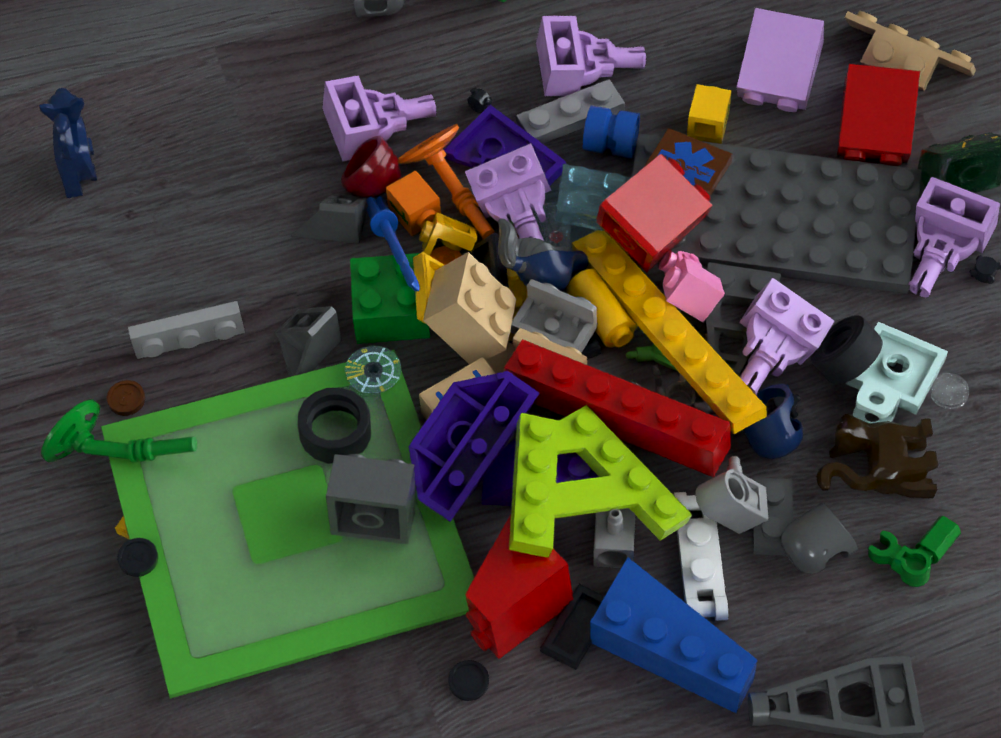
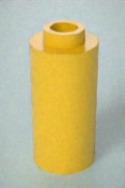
M586 269L576 274L569 281L566 292L574 297H583L597 307V329L595 332L607 347H622L628 344L634 336L636 324L595 269Z

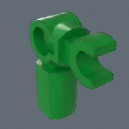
M939 516L917 543L916 549H911L905 545L903 547L900 546L897 538L892 533L883 530L880 533V542L889 548L879 550L875 546L870 545L868 556L877 564L891 565V570L898 573L906 585L920 587L926 584L930 578L931 564H937L960 536L961 530L955 522L945 516Z

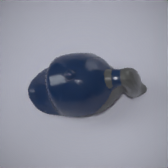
M502 218L498 220V255L500 261L506 268L515 271L526 287L529 281L533 279L540 283L552 284L558 290L563 291L569 284L573 272L583 271L588 267V256L583 251H567L564 246L555 247L538 238H518L514 226L509 221Z

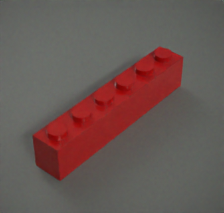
M521 340L504 367V371H509L540 393L533 404L565 417L587 405L619 439L713 478L731 448L730 422L526 340Z

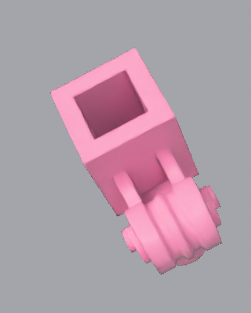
M668 251L663 256L659 264V270L665 274L663 289L666 301L699 321L704 322L725 294L720 278L703 269L698 257L694 254L678 251L677 253Z

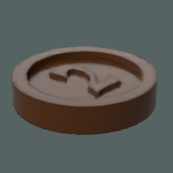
M124 380L114 384L109 389L107 402L109 408L115 414L129 416L137 413L143 407L145 393L137 382Z

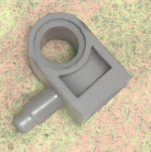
M731 456L727 460V471L698 485L695 496L700 510L706 517L741 534L768 520L767 493L765 486L742 473L740 459L737 456Z
M629 508L612 509L596 513L593 566L622 568L627 557L633 561L636 515Z

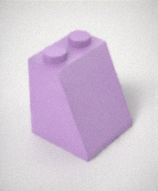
M755 8L737 83L738 97H742L744 102L752 105H763V102L777 104L778 109L787 112H797V109L806 110L824 43V21Z

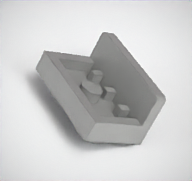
M531 279L527 284L528 297L512 320L511 333L516 334L519 328L531 333L539 332L554 343L563 347H573L582 353L597 329V307L583 297H574L558 290L552 284L540 283Z

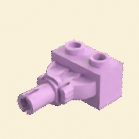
M542 16L536 45L545 96H567L580 91L581 86L592 84L600 77H612L614 68L644 69L646 64L644 47H615L609 39H597L587 32L578 31L576 16Z
M359 75L325 81L322 109L342 161L350 160L357 148L372 137L381 136L387 141L394 132L406 130V121L436 116V104L431 94L405 100L396 95V93L384 95L378 91L364 89Z
M531 143L465 171L476 201L485 218L491 216L497 222L501 218L509 222L512 220L519 238H538L544 241L533 211H536L540 222L546 220L542 207L545 201V193L551 191Z
M931 177L916 205L915 222L918 244L913 253L917 259L922 257V260L908 284L910 285L909 290L917 294L920 288L922 289L920 296L929 297L940 272H944L947 262V271L953 272L958 261L966 259L974 251L983 253L997 226L1000 203Z
M772 278L756 295L739 322L747 328L748 343L742 351L743 355L747 357L756 346L740 378L757 395L762 383L776 364L777 366L773 370L772 375L778 377L783 373L786 366L796 362L801 365L819 348L834 320Z

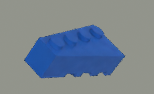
M627 557L590 621V639H592V644L737 713L754 681L757 659Z

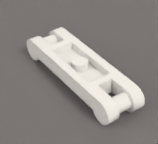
M674 492V496L688 511L700 510L695 495L687 496L686 492ZM702 512L703 518L689 519L686 525L677 530L684 601L703 617H715V621L728 620V602L725 594L717 522L709 519ZM712 596L713 601H699L698 597Z

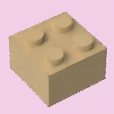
M467 252L435 270L423 322L468 364L475 362L481 357L486 361L507 350L516 298L511 290L503 286L483 263H479Z

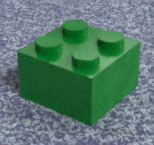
M420 253L405 254L413 271V257ZM394 256L350 258L352 313L357 344L430 338V327L417 319L415 291L407 285Z

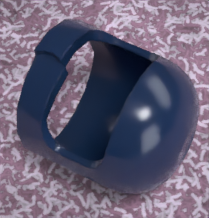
M776 384L758 391L756 396L764 405H766L769 399L780 396L785 397V399L769 416L767 414V417L743 430L751 448L760 457L767 459L781 458L798 448L803 439V427L798 419L790 418L794 397L787 384Z

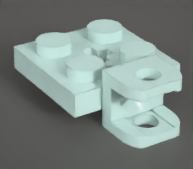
M878 322L874 330L883 341L878 357L861 375L846 383L859 390L853 416L868 423L892 422L898 407L917 414L948 353L944 349ZM896 363L903 365V372H894L887 365L893 367ZM868 413L878 416L879 420L870 422L865 418V415Z

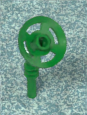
M89 399L73 407L55 424L43 443L41 456L47 462H55L68 456L73 451H77L78 453L84 452L91 455L130 459L132 463H137L139 461H153L156 456L196 452L198 444L194 436L154 441L153 438L130 440L128 444L95 440L91 432L99 417L100 405L95 400ZM94 413L90 421L85 420V415Z

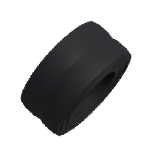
M859 315L850 316L830 328L819 348L811 355V361L829 382L835 385L844 384L855 379L871 366L882 349L883 341L880 335L863 317Z

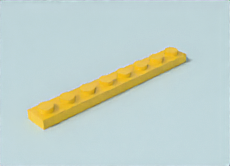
M602 228L572 242L573 251H583L588 256L587 269H595L638 327L717 416L730 422V430L733 434L767 417V409L764 403L678 309L666 301L665 295Z

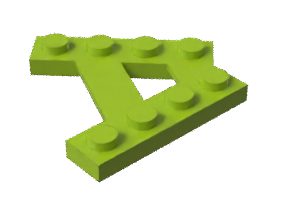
M587 405L561 420L525 413L520 414L516 429L509 550L549 558L553 550L555 518L604 512L612 509L629 508L660 541L688 523L692 514ZM576 452L599 476L556 483L557 455Z

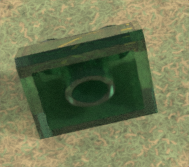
M989 132L976 136L969 135L957 141L933 144L928 148L922 149L918 169L922 170L921 180L925 188L931 177L973 193L1000 187L1001 135Z

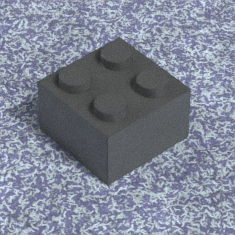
M335 454L326 493L331 535L409 545L416 508L414 464H408L399 459H388L386 461L369 459L360 454H349L347 456Z

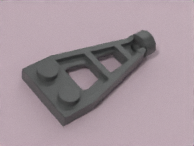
M708 262L707 271L720 278L725 294L704 321L706 341L740 377L756 346L747 357L743 355L742 351L748 343L747 328L743 325L723 322L720 307L723 303L749 307L756 295L772 278L780 282L781 273ZM719 337L744 340L740 354L737 356L720 353Z
M910 655L867 658L768 689L766 692L748 693V713L751 726L780 725L855 738H922L924 735ZM858 683L870 686L875 714L871 717H860L843 712L840 709L838 698L840 690ZM824 691L827 696L829 714L806 715L801 713L798 709L797 697L805 693ZM773 702L775 704V711H770L769 703Z

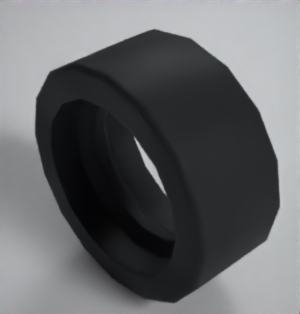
M341 387L322 389L314 392L303 401L298 411L297 426L300 442L304 450L316 460L333 463L335 454L345 456L361 454L371 439L370 411L364 399L353 391ZM329 411H343L356 418L357 429L348 437L340 440H326L313 433L312 423L321 414Z

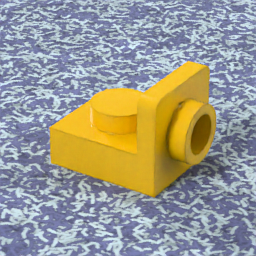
M436 212L432 222L426 220L421 230L419 241L423 242L422 252L429 256L438 238L442 239L441 242L450 249L461 251L464 248L472 251L477 241V233L474 227Z

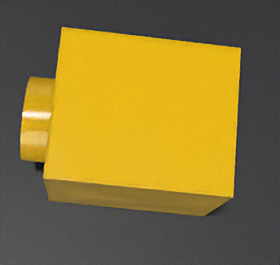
M696 85L688 116L687 136L700 141L722 144L730 112L732 90L715 86Z

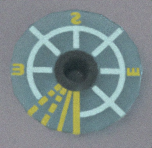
M374 345L355 351L347 360L345 367L346 378L352 387L370 394L385 392L392 388L399 380L402 370L400 360L394 352L385 347Z

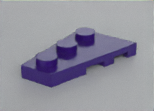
M489 105L444 149L447 154L444 157L445 159L474 168L531 143L549 186L568 169L564 159L492 105Z

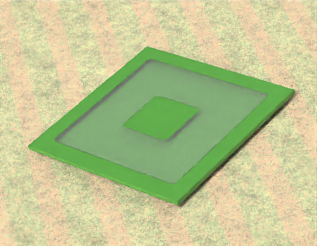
M395 350L383 353L392 363L398 360ZM379 355L368 357L371 362H376ZM383 356L379 362H376L383 369L380 379L381 384L389 379V376L383 375V372L389 375L392 373L391 365L383 368V365L390 363ZM364 357L357 362V365L353 364L356 361L353 360L352 364L345 362L101 426L104 440L128 444L130 440L153 438L154 441L192 436L197 439L198 448L196 452L156 456L153 461L147 460L145 462L132 463L130 459L109 457L129 539H148L155 545L158 552L156 567L147 575L140 576L139 578L170 699L466 615L469 611L465 593L471 585L474 576L454 519L449 522L420 502L416 492V508L409 545L331 535L326 493L333 463H325L314 459L304 450L299 439L297 426L298 411L303 401L314 392L322 389L341 387L358 394L364 399L370 411L371 439L366 449L360 455L369 459L384 461L399 459L405 463L412 464L409 445L422 427L399 363H393V376L399 379L391 378L388 383L383 385L382 388L384 389L382 390L385 391L382 392L379 387H366L362 392L363 385L359 384L355 378L347 379L363 372L346 374V372L363 371L361 370L363 368L362 365L366 366L371 363ZM365 374L357 377L361 383L365 384L367 380ZM369 381L367 385L375 386L379 384L378 382ZM343 411L326 412L317 417L312 423L313 433L326 440H340L348 437L357 429L356 418Z

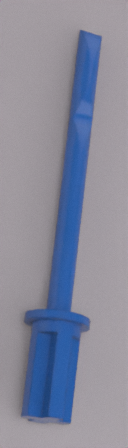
M370 196L366 200L368 204L366 211L371 219L370 228L377 236L385 237L397 264L400 266L407 285L418 292L420 290L419 282L395 234L399 224L398 218L394 212L389 210L382 196H379L376 200Z

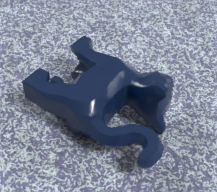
M59 88L48 100V103L39 105L42 114L54 122L53 147L55 161L65 188V194L67 198L83 196L81 181L88 179L92 181L97 180L95 165L92 163L91 155H94L92 141L87 136L84 120L80 116L81 110L84 108L83 98H77L76 95L71 94L66 88Z

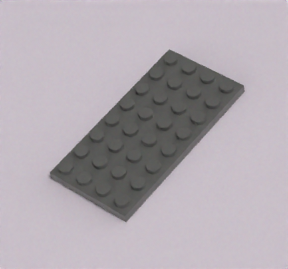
M640 134L632 177L643 169L663 136ZM705 142L732 153V162L710 197L711 200L709 202L713 206L709 214L670 251L674 253L683 251L694 254L698 257L701 265L708 267V262L781 273V277L908 294L916 231V205L919 201L921 169Z

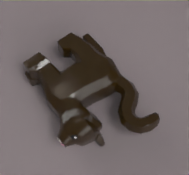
M849 413L843 415L836 428L835 446L829 451V457L835 458L864 450L868 456V475L861 477L845 464L838 462L828 463L818 470L816 476L817 484L823 491H828L831 486L832 477L836 476L854 490H874L881 494H898L910 498H934L937 492V484H933V480L926 477L929 471L938 468L936 451H926L922 457L917 458L908 456V451L917 452L926 449V438L933 435L931 419H921L917 426H906L891 421L868 423Z

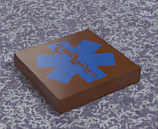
M668 128L645 166L660 154L667 160L672 158L683 168L685 172L683 176L693 186L695 184L700 185L711 197L730 166L733 154Z

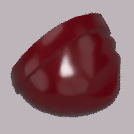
M381 136L368 139L354 152L342 174L341 183L344 189L359 197L366 198L386 193V187L401 178L398 157L393 154V149L388 146V143Z

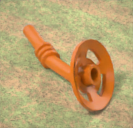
M454 124L404 153L398 158L399 164H409L426 160L429 166L433 165L452 194L451 199L461 215L468 217L482 239H485L495 232L479 210L475 196L469 188L463 187L444 158L447 155L444 151L445 146L452 140L459 129L458 124Z

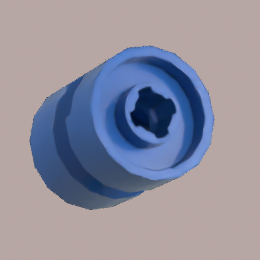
M591 105L584 127L583 150L604 153L606 149H610L614 156L633 158L639 133L640 113L620 110L615 115L610 108Z

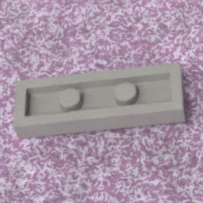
M610 79L520 113L516 115L518 126L544 144L584 128L591 105L610 108L612 113L616 115L620 110L625 111V102Z
M237 301L128 327L130 340L137 359L156 357L164 352L181 348H193L201 343L218 339L226 340L235 335L245 333Z

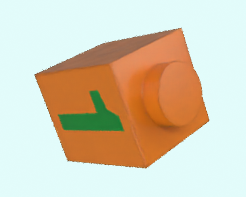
M416 170L386 187L389 210L395 213L398 221L411 236L422 230L426 220L432 222L436 212L441 214L440 198Z

